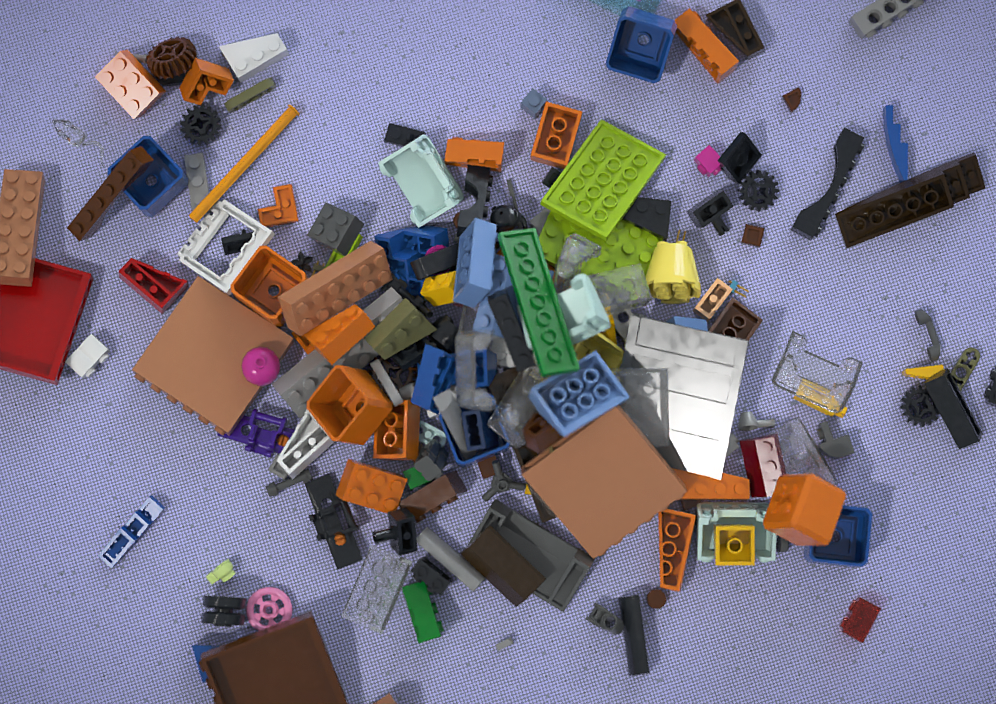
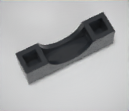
M468 165L464 191L471 194L475 198L476 203L468 209L460 210L457 237H460L475 218L483 220V217L487 218L488 206H485V204L490 202L491 191H488V187H492L493 176L490 175L489 167Z
M504 289L489 295V306L517 372L535 366L536 359L532 350L528 348L526 338L516 317L507 290Z

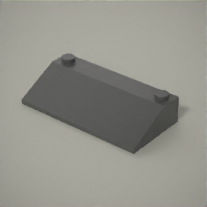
M495 499L468 545L485 528L491 525L546 578L532 594L564 612L595 558L593 559L589 554Z

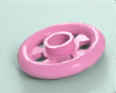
M261 588L255 591L247 602V619L257 631L278 624L273 620L278 614L283 617L279 623L292 617V603L287 594L278 588ZM271 595L272 600L263 602L262 596ZM279 599H281V601L284 604V607L281 609H279L277 603H275ZM255 604L261 605L260 613H254ZM269 606L273 608L271 614L266 612V608ZM261 617L269 620L267 626L259 622Z

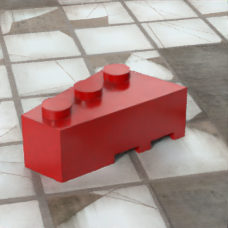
M130 258L118 271L119 278L161 314L188 288L187 280L172 276L168 272L160 271L133 258Z

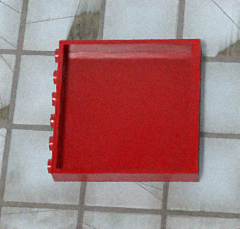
M35 258L32 287L0 284V370L58 386L94 280L91 273Z

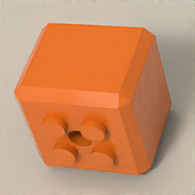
M267 245L258 247L230 286L231 292L238 301L274 326L281 327L286 321L278 296L305 281L308 277L304 271ZM273 286L279 288V293L275 296L269 294V290Z
M335 365L308 399L307 409L332 441L364 445L391 412L393 402L366 370Z
M813 473L782 475L778 478L763 520L764 527L797 546H826L831 541L846 493L844 490Z

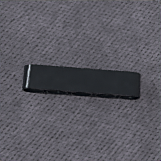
M497 241L495 243L494 249L499 248V244ZM459 243L412 261L410 265L417 281L457 266Z

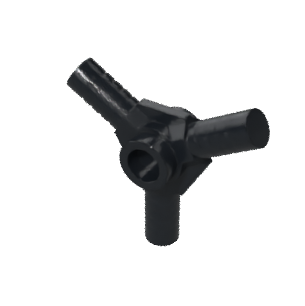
M402 286L398 288L396 292L404 299L406 298L418 311L427 318L433 316V312L426 307V301L418 294L414 297Z

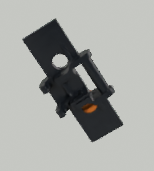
M330 474L305 483L316 513L308 517L310 522L314 523L318 534L316 535L319 542L327 541L337 570L362 561L363 558L353 535V532L360 529L359 525L355 523L348 502L339 499L335 495L337 491ZM330 499L332 501L330 507L323 509L322 501ZM341 506L349 526L348 529L343 530L335 507Z

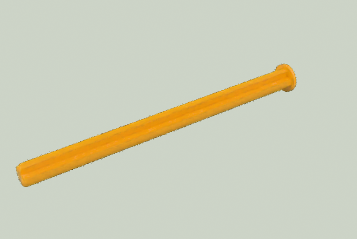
M288 105L287 110L189 214V217L197 223L285 127L296 116L300 115L292 105Z

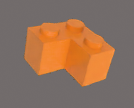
M195 57L192 69L188 70L179 89L184 101L201 106L208 91L226 96L234 79L229 68Z

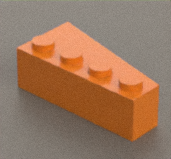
M689 8L674 20L677 24L675 33L717 84L736 70L739 60L713 34L712 30L701 21V17L696 11H692Z
M672 468L684 482L687 490L685 495L679 500L750 499L749 479L723 473L722 480Z
M666 509L658 512L660 587L681 593L697 516Z

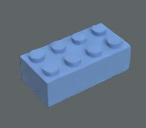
M475 218L460 235L453 302L475 308L479 302L483 301L485 295L491 292L493 288L491 278L495 269L493 259L496 255L494 247L498 238V233H496L497 224Z

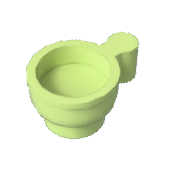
M227 559L205 577L211 584H214L219 579L224 583L233 577L236 572L233 570V564Z

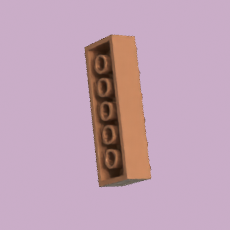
M4 169L0 196V284L32 287L45 188L43 172Z
M369 241L278 296L287 327L302 336L393 280L385 250L378 244Z

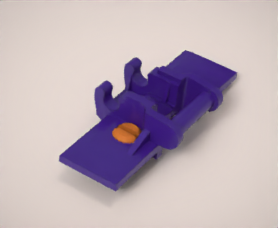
M253 409L251 417L244 415L230 436L227 434L222 436L219 433L217 436L246 444L245 451L273 458L274 453L281 454L295 430L286 427V417L279 418L258 412V409ZM257 419L279 425L278 431L259 428L256 425ZM249 425L251 426L249 435H243L242 428Z

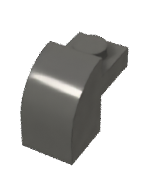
M828 421L818 424V429H816L817 435L820 440L823 439L824 443L817 445V448L824 456L838 459L855 453L849 435L834 439Z

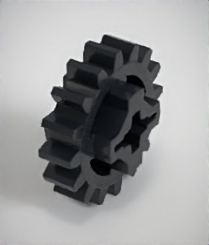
M201 104L200 109H198L194 105L193 111L187 109L189 114L182 115L185 121L180 122V125L184 127L181 129V132L186 133L184 138L186 140L190 139L191 144L197 141L198 146H201L202 142L207 146L208 140L215 142L214 136H220L217 129H222V126L217 123L221 122V119L216 117L218 113L216 111L212 112L210 106L205 109V106ZM201 114H206V115L210 116L211 118H209V117L205 118V117H203ZM200 122L203 123L202 129L198 127ZM191 133H198L201 137L194 136Z
M756 170V174L753 171H749V177L744 175L745 181L739 182L742 188L737 189L738 192L742 193L738 197L740 200H744L742 205L748 206L750 210L755 208L758 212L761 211V207L763 210H768L767 205L773 206L772 200L778 199L775 193L780 192L779 189H775L778 182L773 181L774 176H768L769 172L764 171L762 173L761 170ZM763 178L759 182L754 181V179ZM758 199L763 201L761 203H754Z
M921 385L917 387V390L914 387L910 388L911 393L906 391L904 393L906 398L900 399L904 403V405L899 407V409L904 410L901 416L908 417L907 423L913 421L914 427L919 423L922 428L925 422L928 426L932 425L931 419L937 421L938 418L935 415H940L929 392L926 387L922 390ZM921 394L919 399H911L912 396ZM922 402V406L925 407V409H922L920 411V407L917 406V404ZM909 407L912 409L913 415L910 413ZM924 413L931 414L928 418L921 419Z

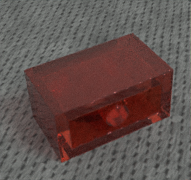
M858 597L856 600L853 599L848 607L850 612L847 617H843L839 627H841L840 632L859 643H863L881 608Z

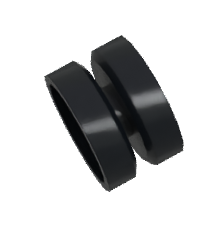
M203 596V606L215 609L214 612H203L201 623L232 627V625L244 626L245 616L240 613H233V609H245L246 598Z

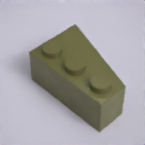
M405 298L364 339L385 360L437 329Z

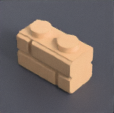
M717 278L695 306L693 312L709 322L733 289Z

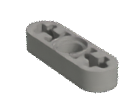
M376 359L371 362L370 365L395 407L403 403V399L380 361Z

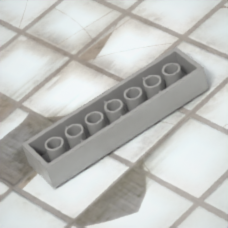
M391 287L363 311L373 324L377 326L403 299ZM367 335L333 365L314 349L276 380L272 386L301 419L305 415L308 399L335 365L362 369L379 354L364 339Z

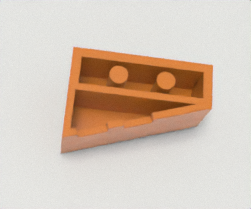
M452 137V139H447L445 164L467 168L468 165L489 167L490 171L501 172L504 142L475 139L463 140L460 137Z
M354 304L303 335L313 348L333 365L376 326L367 314Z

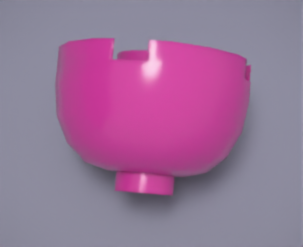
M256 347L246 353L241 367L243 375L248 382L257 386H266L276 380L281 366L275 352L265 347Z

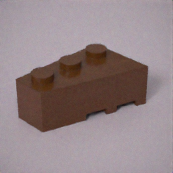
M539 412L534 413L522 429L527 447L539 455L563 437Z
M457 471L441 476L401 500L399 507H406L415 516V522L419 523L427 518L426 514L438 512L442 509V505L446 503L449 505L458 500V496L468 490Z

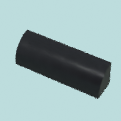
M946 368L928 378L924 385L958 449L979 442L983 433L949 369Z
M639 595L618 598L621 620L624 622L623 636L629 676L648 674L649 665Z

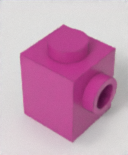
M710 145L694 159V162L698 165L697 169L702 175L706 174L710 177L714 174L716 176L722 171V166L717 161L720 156Z

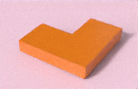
M292 184L273 187L276 206L258 209L260 223L268 228L299 222Z

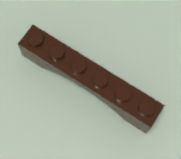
M142 146L129 150L67 227L79 242L95 234L102 225L103 219L113 203L154 161Z

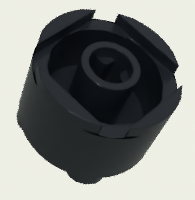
M445 314L443 317L439 316L432 325L437 330L427 336L431 339L430 342L433 341L438 349L448 354L458 353L467 343L466 337L468 334L461 327L457 328L453 324L454 321Z

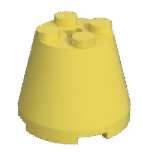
M660 241L657 243L643 283V295L646 298L652 299L654 297L660 299L661 303L683 304L689 303V299L693 297H700L701 284L693 251L687 246V242L677 241L676 243Z

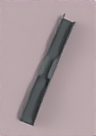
M511 179L506 180L513 205L518 209ZM519 222V224L517 225L518 229H522L523 227L521 225V222Z

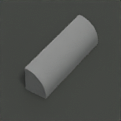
M448 389L433 397V400L467 461L476 454L477 450L467 451L461 416L462 411L452 391Z
M426 527L417 537V543L473 592L484 581L485 577L429 527Z

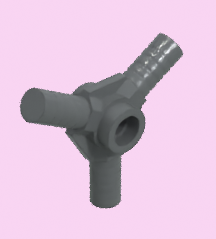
M499 460L492 461L495 475H493L491 488L482 496L486 502L496 493L508 491L510 488L521 491L525 490V483L512 481L506 473L502 472Z

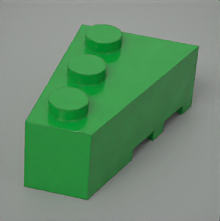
M423 581L402 587L418 644L442 637L441 633L444 632L442 622H437L435 616L438 613L436 603H432L429 596L433 593L427 589L428 585Z

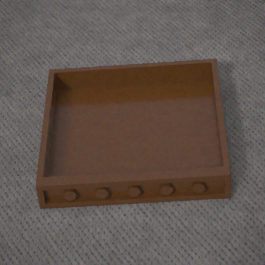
M312 611L201 653L200 661H198L201 671L207 674L206 683L209 690L213 689L215 696H213L215 704H349Z

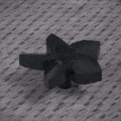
M299 252L298 259L291 261V263L298 266L302 271L305 269L312 272L309 263L312 262L313 257H305L302 252Z

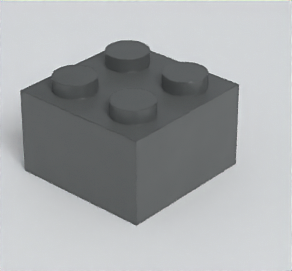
M325 202L307 236L317 244L346 256L362 230L364 223L356 216Z

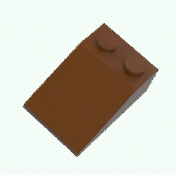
M732 297L708 331L750 340L763 319Z

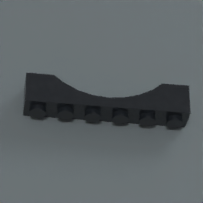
M845 127L843 128L833 147L835 171L828 191L819 201L800 211L791 231L810 241L814 236L818 237L822 229L819 225L822 219L826 221L831 212L828 208L831 203L835 204L839 196L836 193L839 186L843 188L848 179L845 175L848 170L852 171L856 160H854L856 153L860 155L865 146L862 143L865 137Z

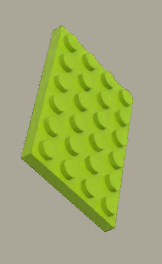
M601 119L542 198L540 205L607 241L663 163L666 154Z
M551 210L538 236L546 263L573 276L585 274L590 278L593 286L633 305L636 303L643 287L654 249L657 247V243L663 240L635 225L621 220L608 240L604 241Z

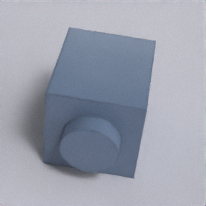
M532 88L522 100L521 108L536 119L544 109L547 99Z

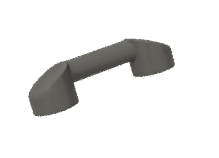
M916 310L914 312L916 321L919 326L926 325L933 345L927 347L929 359L931 362L936 361L940 356L941 344L932 318L924 310Z

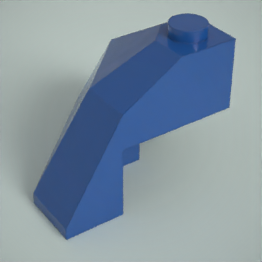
M416 226L375 235V243L385 250L390 271L398 280L402 279L407 284L406 290L414 296L418 294L420 297H423L420 292L425 279L417 281L410 263L424 257L432 246L443 245L449 247L448 228L437 226H421L418 228Z

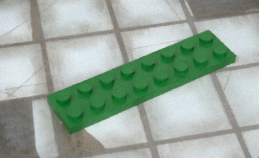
M536 228L499 232L497 237L541 377L578 372L580 366Z

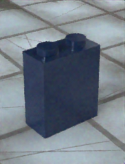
M493 408L461 412L467 451L499 447Z

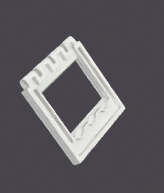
M224 199L222 202L218 200L210 209L213 213L212 216L208 213L198 225L202 229L200 231L198 229L194 230L187 240L190 245L184 244L177 255L180 257L179 261L230 296L232 293L231 283L258 247L268 245L275 233ZM230 215L254 232L250 241L245 243L240 249L241 253L239 256L231 261L227 272L219 277L197 262L196 259Z

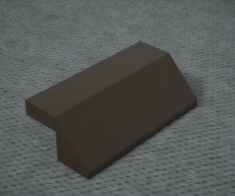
M491 525L485 528L460 553L515 607L524 602L546 580Z

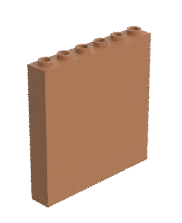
M197 276L132 371L135 374L134 378L142 383L148 382L151 384L150 388L159 394L163 392L167 395L166 399L174 404L180 403L183 405L182 409L190 415L195 413L199 416L198 420L205 425L210 423L215 426L214 430L222 436L224 434L230 436L264 387L254 385L244 377L241 367L244 356L253 348L265 347L275 352L279 362H281L293 345L294 338Z
M620 405L568 436L562 437L542 454L537 455L521 467V474L593 559L604 555L608 548L619 544L623 537L634 533L641 524L651 521L655 514L666 510L670 503L681 499L687 492L684 482Z

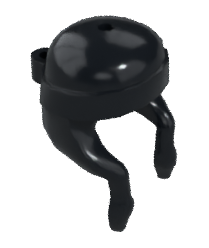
M511 205L492 207L490 223L497 224L496 233L511 231L519 222H521L523 229H528L525 217L515 207Z

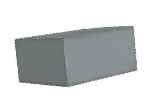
M510 637L495 646L500 651L513 644V641Z

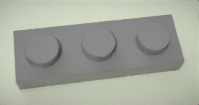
M203 153L184 155L192 211L209 194Z

